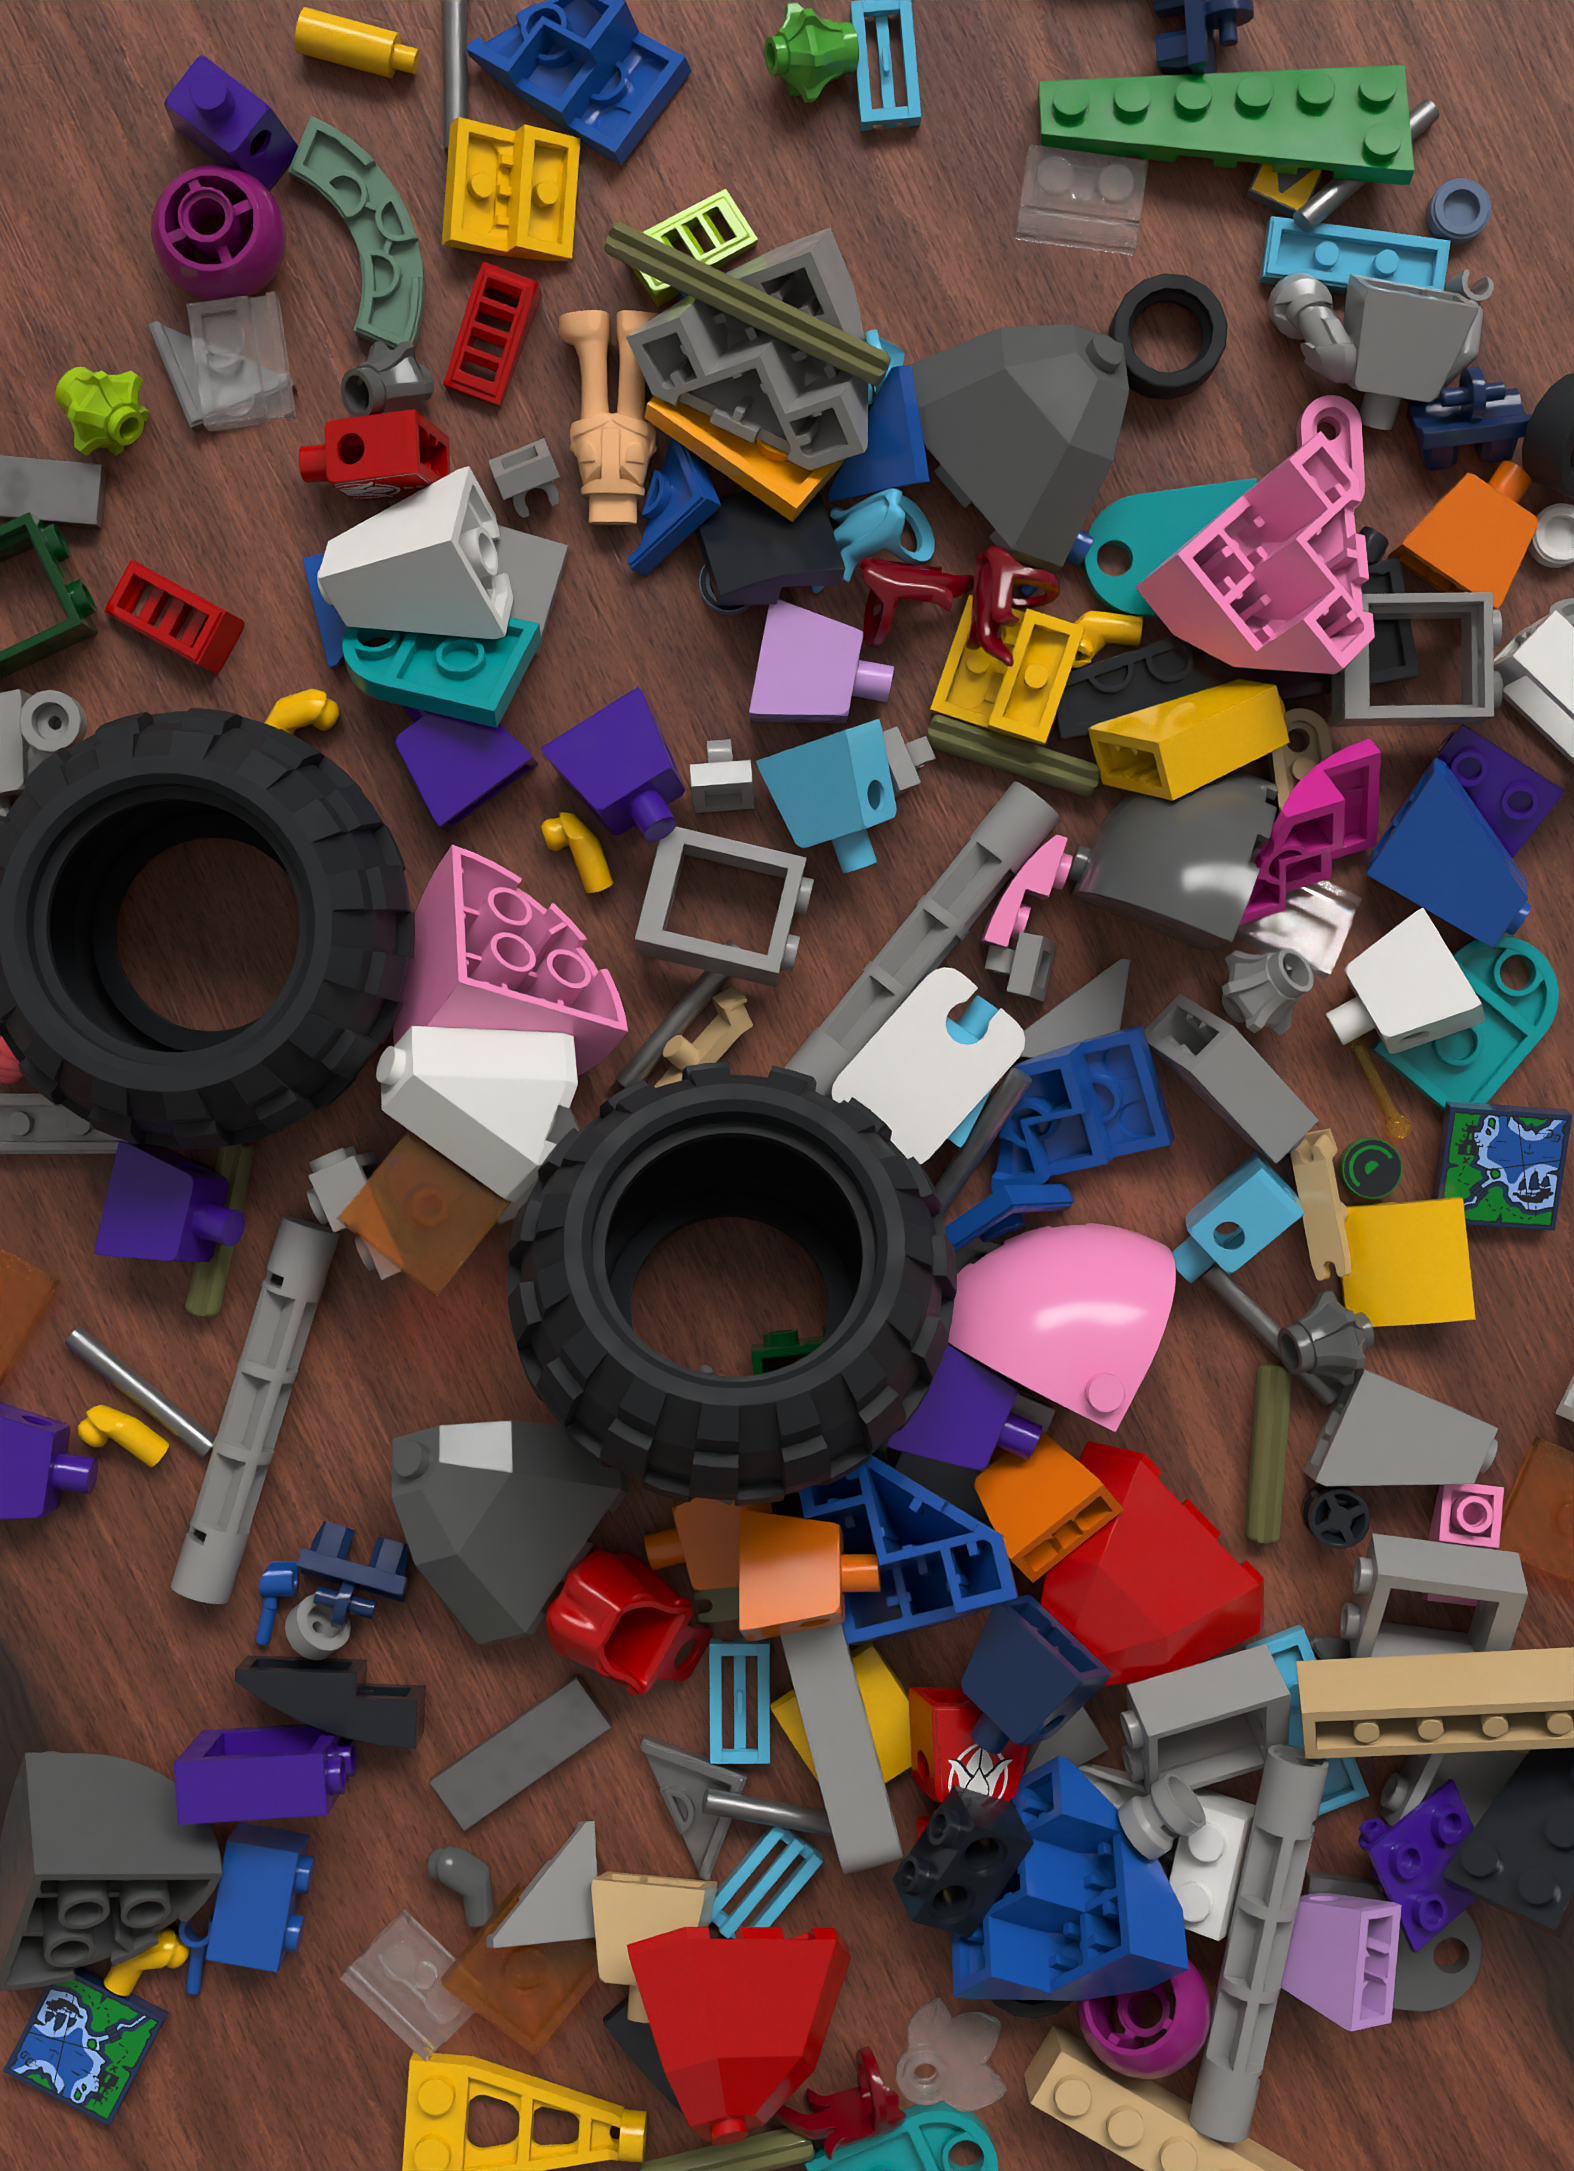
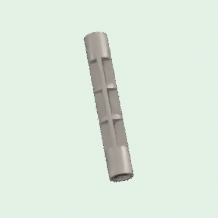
M1014 781L968 838L969 842L926 895H922L915 904L916 908L875 959L869 961L862 970V975L821 1026L815 1028L784 1068L814 1077L817 1082L815 1092L832 1099V1086L837 1076L925 977L938 968L958 941H963L970 932L968 929L1008 879L1012 875H1016L1061 819L1059 814L1036 793L1021 783Z
M281 1217L266 1267L268 1271L265 1279L262 1280V1288L242 1354L237 1363V1371L219 1431L214 1439L212 1454L196 1507L189 1522L191 1526L185 1536L170 1585L173 1591L184 1597L210 1604H225L230 1601L269 1464L272 1462L279 1430L293 1384L298 1376V1368L317 1305L321 1300L340 1237V1232L333 1233L331 1227L301 1218Z
M1272 1745L1267 1750L1212 2009L1210 2028L1202 2054L1189 2115V2122L1193 2128L1209 2138L1222 2142L1237 2143L1249 2137L1260 2086L1258 2077L1263 2072L1309 1852L1314 1837L1315 1826L1312 1823L1318 1818L1329 1762L1325 1758L1305 1759L1304 1748L1292 1745Z

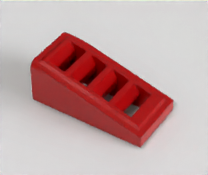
M486 262L481 263L443 382L445 388L501 408L542 298L540 286L536 281ZM493 291L519 300L517 308L492 300ZM485 314L510 323L509 333L482 324ZM476 338L503 348L502 357L500 358L473 348ZM467 362L497 372L494 382L464 372Z
M132 559L103 611L107 615L215 674L222 670L245 625L242 619ZM149 582L155 586L139 617L132 613ZM171 594L175 597L157 628L154 625ZM193 606L196 608V611L179 640L176 636Z

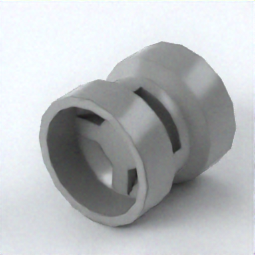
M1170 1772L1151 1785L1150 1794L1145 1797L1134 1796L1118 1808L1119 1820L1126 1836L1142 1855L1151 1860H1156L1172 1848L1173 1840L1178 1835L1189 1837L1206 1824L1203 1808L1194 1792L1183 1779Z

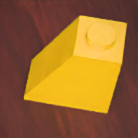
M1242 679L1107 720L1088 728L1102 784L1171 801L1290 743L1285 724L1286 710L1278 694L1277 686Z

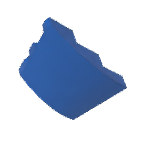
M546 0L542 3L532 4L516 14L517 24L487 42L477 37L466 47L471 59L517 97L574 137L581 138V142L620 166L623 165L691 73L685 56L639 32L629 7L624 0Z
M1143 1024L1080 1041L1031 1058L1012 1067L1026 1073L1032 1079V1082L1000 1130L999 1138H1001L996 1171L991 1179V1190L994 1193L1004 1185L1042 1184L1051 1176L1105 1165L1113 1157L1172 1144L1175 1136Z

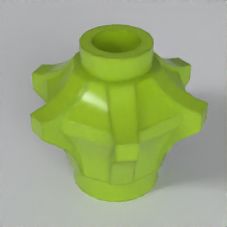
M75 367L63 375L57 385L55 399L57 405L65 411V415L72 424L74 447L87 456L97 448H108L116 456L124 451V445H130L140 437L144 429V421H147L149 410L140 405L138 395L143 379L132 371L119 375H108L102 370L92 372L86 367Z

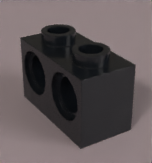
M954 1785L940 1807L933 1812L927 1827L908 1856L901 1861L898 1871L892 1880L912 1922L972 1937L1034 1842L1012 1802Z

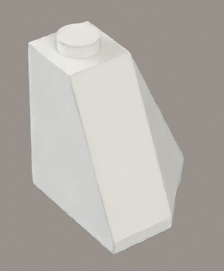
M469 466L450 473L328 541L323 561L317 574L318 587L322 597L328 604L334 605L345 625L349 627L498 639L506 636L513 603L509 575L506 573L497 575L498 557L493 541L501 538L496 514Z
M411 1026L394 1047L389 1046L385 1049L378 1062L376 1077L378 1082H381L382 1111L499 1196L516 1202L538 1179V1169L556 1146L555 1143L546 1141L554 1127L558 1105L570 1108L578 1085L574 1036L562 1032Z

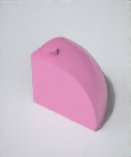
M451 845L432 875L415 912L414 958H410L407 978L400 1000L403 1004L393 1026L394 1046L411 1026L562 1032L574 1036L577 1076L606 1058L627 1034L628 1028L624 1008L607 969L597 970L590 957L582 948L587 938L572 920L554 903L547 910L530 895L519 889L517 886L522 878L474 852Z
M1086 1223V1225H1069L1054 1228L1046 1226L1024 1232L1003 1241L1004 1245L986 1254L976 1263L966 1265L957 1274V1293L954 1299L948 1343L1025 1387L1116 1432L1152 1363L1169 1318L1176 1283L1175 1259L1171 1250L1166 1245L1138 1232L1116 1226Z

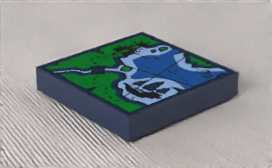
M1446 1101L1432 1199L1463 1198L1466 1225L1555 1230L1572 1114L1567 1109Z
M82 1967L75 1968L76 1979L46 1986L3 2072L110 2126L169 2012L133 1993L129 1996L117 1995L105 1987L104 1978Z

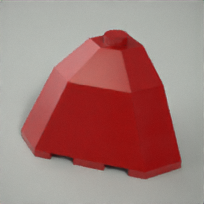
M1088 1441L1083 1448L1079 1462L1103 1483L1124 1510L1045 1573L1041 1605L1112 1672V1675L1103 1686L1139 1682L1199 1664L1261 1633L1264 1627V1578L1247 1560L1239 1564L1217 1541L1220 1535L1218 1529L1189 1499L1180 1502L1158 1479L1162 1471L1145 1453Z
M683 1927L627 1945L631 1966L665 2075L689 2127L706 2142L712 2141L714 2145H728L745 2139L748 2136V2129L766 2124L815 2070L851 1959L847 1943L835 1928H812L807 1933L784 1939L782 1927H740L735 1931L736 1939H710L708 1927Z

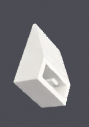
M1084 1763L1077 1767L1117 1809L1134 1796H1147L1142 1781L1132 1782L1126 1771ZM1197 1788L1192 1791L1203 1808L1206 1824L1189 1837L1178 1835L1173 1840L1172 1848L1157 1859L1183 1909L1185 1929L1219 1941L1229 1934L1256 1805L1212 1790Z

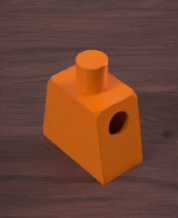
M1502 461L1488 483L1474 474L1467 473L1395 545L1388 557H1399L1400 564L1441 593L1493 592V610H1498L1506 597L1539 522L1535 515L1518 504L1532 483L1530 476L1521 466L1510 461Z
M1041 1431L1029 1460L995 1446L989 1460L992 1465L979 1474L974 1481V1488L994 1530L1004 1537L1009 1559L1032 1583L1124 1510L1093 1473L1043 1431Z
M692 1497L691 1502L674 1499L672 1511L676 1527L644 1535L645 1548L651 1569L655 1571L686 1562L693 1590L739 1587V1511H756L777 1515L774 1502L760 1505L735 1506V1500L728 1505L715 1499Z
M739 1511V1631L746 1641L761 1640L845 1622V1592H880L881 1567L877 1554H844V1535L840 1525L756 1511Z

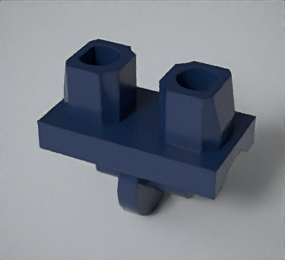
M1153 0L1154 10L1158 18L1185 13L1186 21L1185 30L1156 35V59L1160 71L1163 75L1217 73L1214 29L1219 30L1220 46L1229 47L1238 43L1237 27L1250 22L1254 18L1253 1Z
M1479 366L1464 368L1460 375L1459 387L1441 389L1440 398H1436L1433 402H1408L1407 419L1417 437L1419 455L1425 468L1430 471L1451 468L1457 463L1458 445L1475 443V450L1480 460L1489 463L1511 461L1518 438L1525 436L1527 424L1532 416L1524 411L1517 388L1505 389L1503 381L1485 383L1484 375Z
M324 1521L312 1542L310 1550L301 1548L296 1567L301 1568L300 1573L302 1575L342 1585L340 1591L319 1585L314 1596L313 1603L334 1609L331 1627L343 1630L350 1614L372 1619L377 1601L356 1596L357 1590L405 1603L410 1587L408 1578L405 1577L409 1555L408 1545L388 1538L377 1537L369 1565L364 1566L347 1561L356 1534L355 1530Z

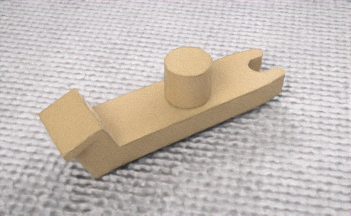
M731 986L711 997L718 1015L692 1044L682 1035H676L667 1042L663 1049V1056L673 1065L656 1083L655 1088L682 1081V1071L686 1066L716 1063L736 1039L753 1026L744 1005L747 999L735 987Z
M1330 1128L1306 1133L1302 1143L1290 1153L1298 1197L1305 1213L1302 1215L1311 1265L1316 1279L1320 1281L1330 1278L1329 1264L1331 1262L1334 1263L1339 1277L1351 1274V1256L1344 1224L1348 1218V1210L1339 1198L1332 1161L1338 1149Z

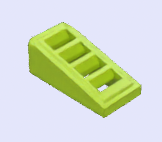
M726 189L642 232L673 247L671 243L680 238L693 258L715 269L721 268L758 244V238ZM719 212L735 235V238L727 242L724 241L710 219ZM699 225L714 249L707 253H704L691 233V230ZM631 267L657 308L678 295L680 290Z

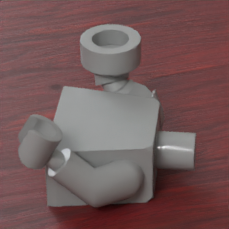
M1468 269L1461 271L1448 280L1445 291L1350 274L1342 326L1340 320L1332 312L1333 302L1328 288L1312 275L1296 273L1280 280L1273 288L1268 300V315L1273 325L1287 337L1298 340L1305 339L1306 343H1301L1300 347L1306 358L1304 362L1311 369L1332 382L1347 383L1351 388L1365 392L1359 411L1363 425L1376 429L1391 430L1401 398L1428 403L1433 402L1438 397L1441 389L1447 387L1461 374L1464 368H1467L1477 358L1483 320V309L1478 304L1491 296L1494 290V283L1489 277L1485 276L1474 283L1471 292L1467 284L1470 275Z
M20 689L0 693V815H7L12 807L11 800L18 799L27 788L23 783L25 778L42 761L60 747L66 750L72 748L86 736L88 725L86 713L80 703L67 694L46 690L31 695Z

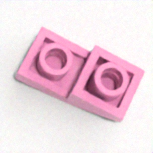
M1056 834L1024 863L997 901L987 921L980 943L1006 948L1010 938L1018 940L1020 932L1025 930L1031 906L1021 903L1024 894L1044 900L1049 897L1052 888L1063 889L1073 859L1072 855L1063 853L1068 838Z
M1480 1484L1440 1485L1428 1541L1492 1549V1547L1499 1548L1504 1487ZM1422 1592L1421 1596L1423 1600L1468 1606H1477L1478 1603L1476 1599Z

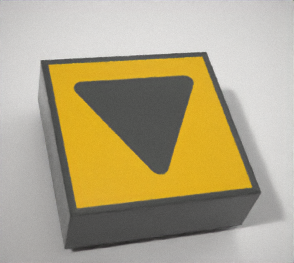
M1260 163L1245 197L1294 219L1293 214L1312 198L1324 170L1298 167L1297 174L1272 172L1273 165Z

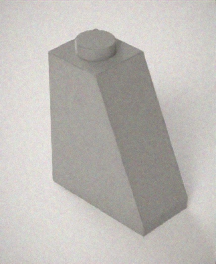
M1179 994L1145 1028L1144 1031L1149 1048L1248 1145L1275 1164L1287 1153L1296 1149L1302 1143L1305 1134L1319 1121L1234 1026L1182 994Z
M1362 1367L1355 1369L1353 1384L1340 1386L1343 1390L1332 1404L1303 1472L1314 1481L1325 1486L1474 1484L1479 1472L1485 1473L1495 1458L1498 1442L1494 1437L1498 1428L1475 1416Z

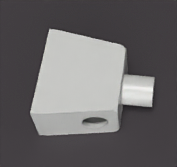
M1424 908L1414 912L1345 967V975L1356 997L1325 1014L1342 1045L1375 1028L1390 1054L1474 1027L1485 1021L1482 1003Z

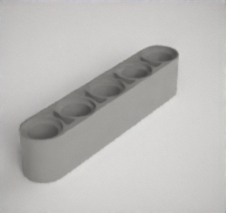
M842 1623L781 1635L844 1875L903 1860L902 1848L850 1648L846 1644Z

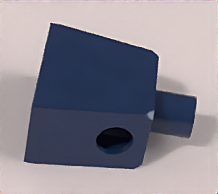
M1031 1595L1019 1596V1599L994 1607L989 1614L961 1680L962 1691L983 1711L971 1730V1737L982 1749L993 1754L1002 1753L1010 1739L1020 1746L1047 1740L1054 1736L1108 1681L1112 1672Z

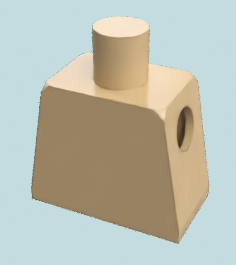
M607 1871L592 1879L591 1885L599 1978L604 1983L630 1985L627 2019L634 2022L649 2023L629 1959L627 1945L683 1927H709L717 1892V1882Z

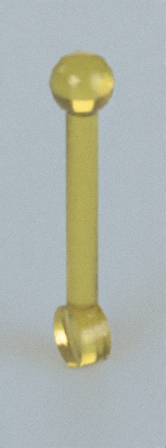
M1363 1034L1345 1044V1046L1353 1049L1388 1118L1385 1124L1386 1132L1389 1136L1396 1139L1406 1138L1412 1129L1411 1121L1407 1117L1398 1114L1363 1044L1365 1038Z

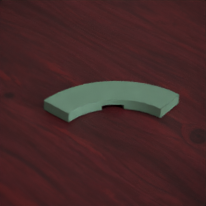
M311 116L288 173L292 179L318 193L337 211L350 229L356 242L362 271V296L353 331L356 336L372 343L384 341L391 350H394L400 342L409 341L416 349L424 317L426 287L420 243L410 215L399 193L385 173L375 163L374 159L351 138L333 126Z

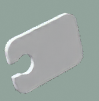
M944 967L936 969L927 975L837 1076L832 1086L831 1095L833 1100L841 1103L843 1100L849 1102L853 1097L869 1108L892 1130L890 1140L907 1159L914 1156L919 1164L924 1163L935 1153L1015 1063L1025 1047L1023 1029L1002 1008L989 1020L987 1031L978 1042L966 1045L960 1044L951 1038L946 1028V1018L949 1011L955 1005L966 1002L978 989L965 975L953 968Z

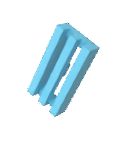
M911 0L851 1V24L855 28L859 43V61L855 74L860 131L872 130L874 125H884V129L896 128L897 123H908V127L920 126L921 107ZM899 14L906 106L895 107L887 16ZM875 16L882 96V108L872 109L864 21V17Z
M745 1638L734 1639V1641L710 1639V1764H770V1638L758 1641H746ZM722 1656H734V1749H723ZM746 1656H758V1749H746Z
M770 1825L717 1889L709 1924L711 1922L715 1923L719 1927V1932L726 1938L732 1937L736 1939L735 1931L742 1927L740 1924L796 1856L800 1854L804 1858L748 1926L770 1927L823 1863V1854L794 1830ZM779 1839L788 1844L730 1915L726 1914L722 1910L723 1907Z

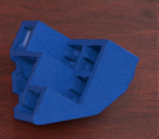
M870 1455L869 1461L830 1485H819L818 1483L809 1488L798 1490L805 1519L840 1525L844 1535V1554H877L881 1567L880 1592H845V1622L842 1623L847 1645L860 1646L970 1617L1019 1599L1003 1535L873 1455Z
M1057 1756L1022 1776L1016 1796L1010 1801L1016 1806V1811L1034 1844L972 1937L952 1933L954 1996L962 1999L1082 2001L1148 1990L1188 1971L1183 1909L1158 1859L1151 1860L1142 1855L1126 1836L1119 1820L1118 1809L1068 1758Z

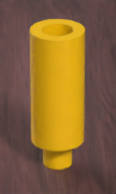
M304 7L299 15L294 40L297 53L390 79L393 78L396 70L416 74L418 70L420 49L402 45L401 34L398 32Z

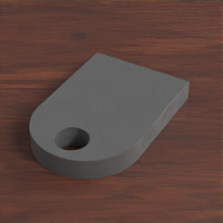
M1307 1869L1305 1871L1302 1895L1333 1893L1389 1901L1388 1898L1381 1894L1378 1888L1379 1882L1374 1878ZM1466 1910L1416 1953L1411 1951L1402 1929H1399L1393 2009L1419 2012L1437 2010L1458 2000L1473 1984L1480 1968L1482 1947L1477 1927ZM1446 1938L1461 1940L1463 1942V1952L1455 1963L1440 1965L1434 1962V1950L1439 1942Z

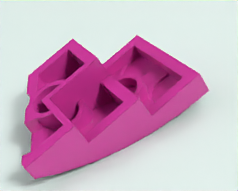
M1370 738L1352 744L1320 762L1299 781L1289 794L1272 827L1268 842L1263 844L1254 862L1260 870L1239 925L1286 911V892L1332 878L1333 859L1377 846L1381 752Z

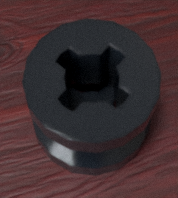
M1318 1483L1308 1490L1302 1500L1300 1513L1303 1524L1312 1535L1330 1548L1346 1549L1353 1547L1363 1540L1369 1530L1371 1517L1368 1506L1361 1496L1347 1486H1325ZM1326 1504H1327L1328 1507H1329V1511H1328V1513H1327V1517H1326V1519L1321 1520L1320 1518H1322V1517L1325 1516V1511L1327 1510V1506H1326Z

